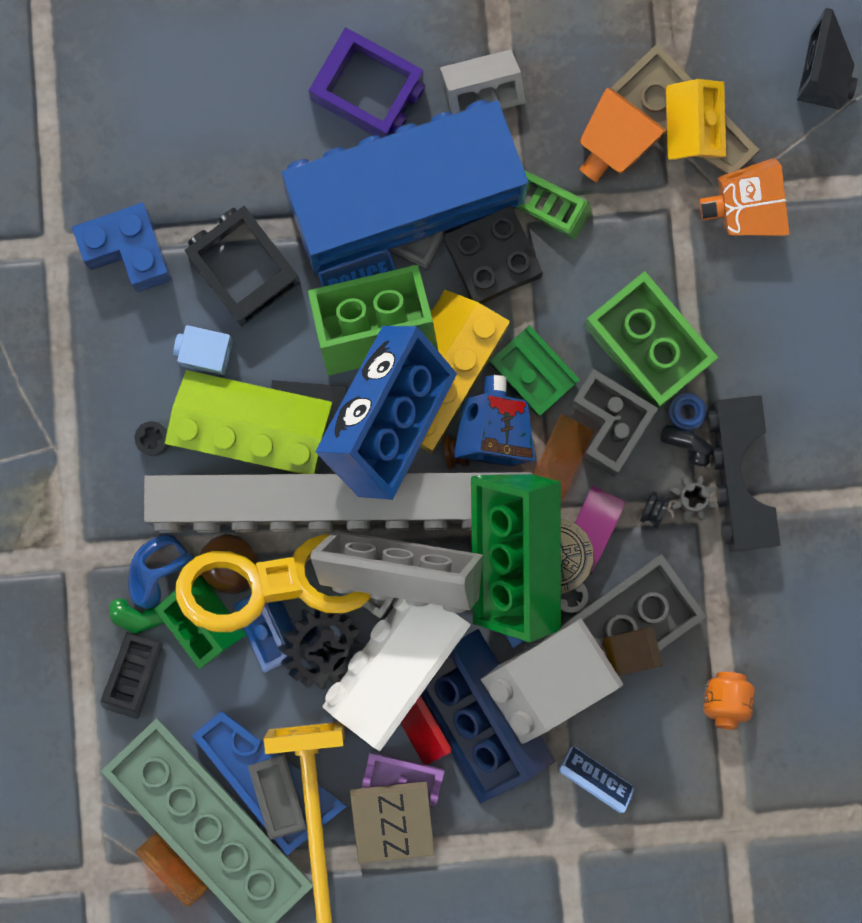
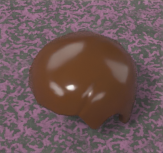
M223 534L212 538L201 549L200 553L202 555L210 551H231L247 557L255 565L259 562L256 553L249 543L243 540L242 537L230 534ZM213 568L202 573L206 582L220 593L235 595L248 590L250 587L248 581L241 574L228 568Z

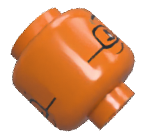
M718 672L715 678L708 680L706 683L703 706L705 716L715 720V727L737 730L739 723L748 722L752 718L755 688L753 684L747 681V676L743 674Z

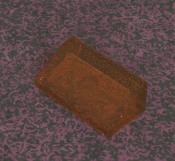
M560 414L533 475L561 481V499L566 494L594 432L563 414Z
M157 832L136 850V854L186 907H190L208 889L205 883Z

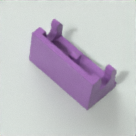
M370 751L362 788L427 781L429 805L436 806L444 769Z

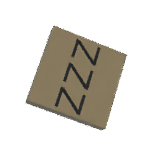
M427 781L350 790L359 864L435 855Z

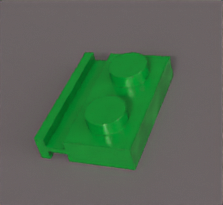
M530 325L489 361V364L500 376L506 377V383L522 400L527 402L528 407L538 417H541L580 381Z

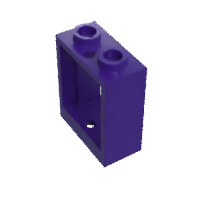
M345 27L308 91L310 100L368 133L374 136L379 135L383 138L392 135V133L395 134L396 129L405 125L408 116L404 113L410 102L416 104L419 101L426 84L422 83L423 69ZM356 50L407 77L405 84L383 121L332 93Z

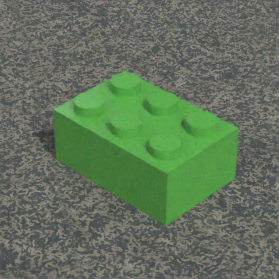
M418 265L308 290L320 349L328 376L359 369L382 326H417L438 350L434 324Z
M645 271L590 315L583 325L645 400L658 409L718 359L717 355Z

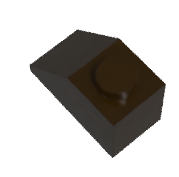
M653 627L600 638L602 646L600 648L618 676L663 666Z

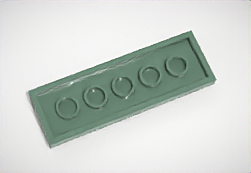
M156 718L100 771L241 923H276L313 887V883L273 840L269 841L266 832L159 718Z

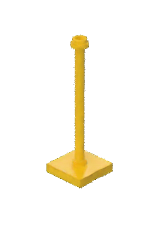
M341 722L269 729L264 737L265 754L295 751V755L300 756L317 923H332L315 754L319 753L318 749L344 745L345 726Z

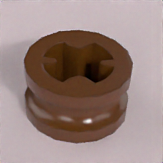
M446 435L443 438V448L448 468L453 469L459 463L463 467L469 466L470 460L455 458L457 438L453 439L450 435Z

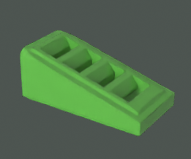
M524 170L529 182L527 192L532 184L537 186V189L528 204L519 205L516 209L575 240L592 211L589 202ZM548 192L550 195L542 210L536 209L544 193ZM561 199L564 202L554 218L550 216V213L557 201ZM572 206H574L575 210L573 211L570 219L568 220L567 224L564 223L563 221L565 220L567 214L569 213Z

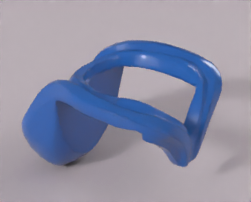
M161 535L143 544L135 553L129 568L128 586L130 597L137 606L145 609L156 607L161 600L158 579L180 570L194 559V555L187 552L181 542L174 536ZM170 544L180 554L179 557L165 567L149 569L145 564L146 559L151 554Z

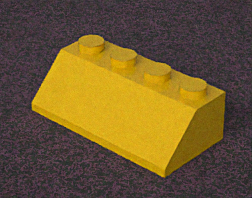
M447 290L443 291L431 311L438 352L456 371L457 375L420 446L421 449L431 455L435 452L462 407L463 401L468 397L510 324L509 320L484 305Z

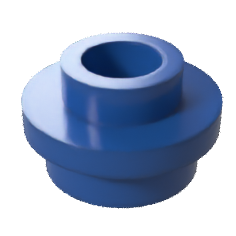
M693 393L678 395L669 406V418L673 425L689 431L694 430L706 418L707 410L704 401ZM682 406H690L693 409L694 414L692 418L686 419L682 417L680 413Z

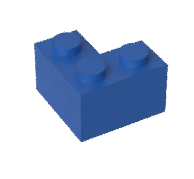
M143 202L72 226L83 262L90 270L123 259L131 285L137 292L173 281L150 213Z

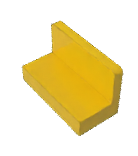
M694 79L667 85L668 159L726 157L724 82Z

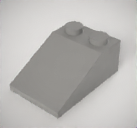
M581 618L508 658L480 679L522 744L548 732L624 685Z

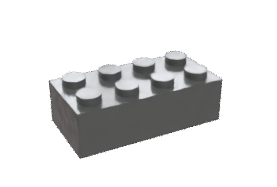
M661 554L561 625V629L581 618L599 647H602L600 638L653 627L658 648L661 651L707 616ZM627 674L619 675L620 679L625 677Z

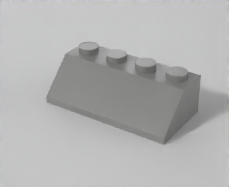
M334 530L311 551V561L319 584L332 587V590L338 593L359 591L369 593V597L378 600H387L394 597L405 599L407 604L413 606L440 605L443 606L444 610L453 613L470 611L479 599L483 564L482 554Z

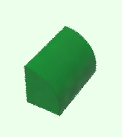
M202 575L197 577L191 587V593L196 603L205 611L216 615L231 614ZM176 590L155 608V611L199 670L246 636L242 628L233 632H212L196 626L183 615L176 600Z

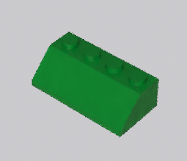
M533 474L472 476V553L483 555L479 599L473 606V624L527 642L535 641L561 629V481Z

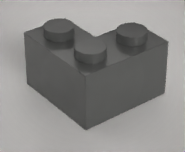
M592 369L570 405L602 425L583 458L615 477L658 408L597 370Z

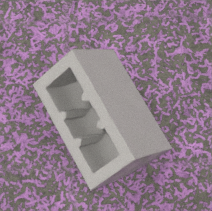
M511 49L440 67L452 115L465 111L468 105L479 100H487L488 103L498 100L501 109L526 103L521 71Z

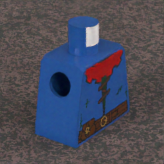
M499 375L484 377V394L466 398L463 401L455 458L510 467L535 461L528 404L522 399L506 397V377Z

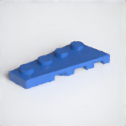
M221 711L191 736L265 827L248 765L281 755L279 753L265 754L264 742L224 711ZM288 761L306 822L301 770ZM318 784L323 827L345 809L347 805ZM307 829L274 840L285 854L288 855L308 839Z

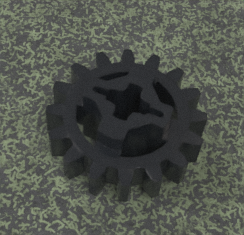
M303 609L301 610L303 619L297 621L291 618L289 621L294 628L291 632L282 631L281 633L288 640L287 644L278 646V650L287 655L281 661V664L287 670H290L289 675L294 680L299 681L301 679V683L307 688H310L315 682V685L320 689H325L327 680L335 684L339 682V674L347 673V666L354 656V650L362 648V644L353 639L360 634V631L354 625H351L353 620L344 613L342 615L341 613H325L315 609L314 614H311L308 610ZM330 625L336 626L341 636H336ZM300 658H304L306 661L308 660V664L311 666V669L305 668L302 665Z

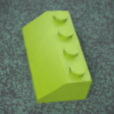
M186 370L172 407L165 444L300 474H317L321 458L315 451L327 430L332 402Z

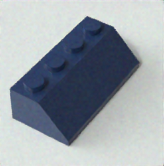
M477 629L460 639L420 696L452 749L450 750L451 754L481 804L530 780L554 763L555 759L541 735L524 744L520 742L480 680L496 668L499 663L480 630Z

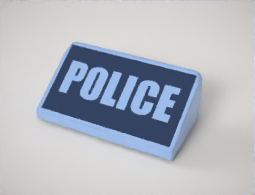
M570 747L559 763L557 771L619 813H624L633 794L634 787L578 748Z

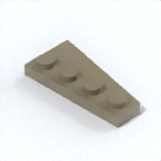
M657 43L611 88L667 130L666 86L692 79ZM725 114L726 157L700 158L728 174L742 169L760 150Z

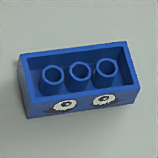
M382 326L315 452L358 497L393 500L457 375L456 371L417 326Z

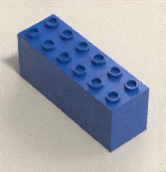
M479 100L468 105L465 111L453 115L452 112H443L432 117L431 122L416 126L414 123L407 124L396 129L395 134L383 138L379 135L370 136L360 141L359 146L347 150L343 147L334 148L325 152L322 158L310 162L308 159L297 160L289 164L286 170L281 171L285 194L313 274L317 275L319 271L388 248L391 250L436 235L437 233L475 222L511 205L514 209L524 204L529 182L499 101L495 100L488 103L487 100Z

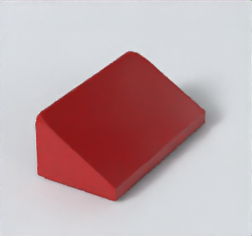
M419 696L400 724L422 762L430 764L451 753L450 750L452 749L422 697Z

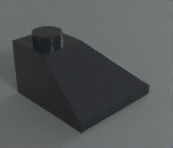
M825 8L811 30L797 101L840 110L847 99H853L857 78L852 77L855 64L833 9Z

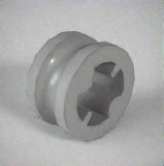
M584 584L574 589L575 592L581 593L582 596L580 602L575 601L577 606L568 607L567 600L561 599V610L563 612L574 613L585 607L589 595Z

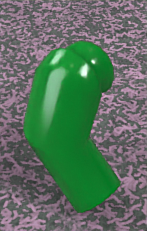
M122 598L113 600L109 605V618L112 623L131 633H139L165 624L155 611L156 607L138 612L129 606L127 600Z

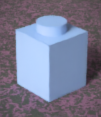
M186 325L184 334L178 333L176 337L173 355L178 356L177 362L181 367L225 376L233 339L228 334Z

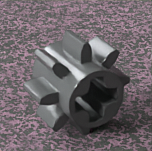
M684 476L681 478V484L684 488L681 490L672 488L670 490L672 495L677 496V503L673 504L670 509L676 510L680 508L684 512L682 521H687L691 514L694 513L700 521L704 520L705 514L702 509L705 507L708 509L716 508V504L709 501V494L713 493L716 488L710 487L707 489L703 486V476H699L695 483L691 484L689 479ZM696 490L698 491L697 498L702 501L691 508L688 506L689 499L684 497V494Z

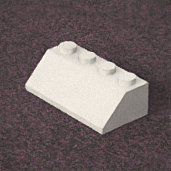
M395 598L391 612L385 620H381L375 625L370 635V641L362 651L357 652L352 657L347 673L340 682H336L329 689L325 698L326 702L322 707L335 719L380 752L471 624L456 613L444 610L443 606L434 604L413 606L407 604L405 599Z

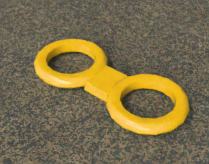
M321 534L307 539L295 550L290 558L258 562L256 565L247 557L231 551H210L196 556L186 564L176 581V600L183 615L196 626L212 632H233L249 626L261 615L265 604L269 602L300 598L309 607L325 613H347L362 607L371 597H369V593L354 591L344 596H328L318 592L309 584L305 576V566L307 561L311 559V551L330 534ZM228 568L238 572L248 581L252 596L249 603L240 611L229 615H216L205 611L196 603L191 593V587L195 579L210 569Z

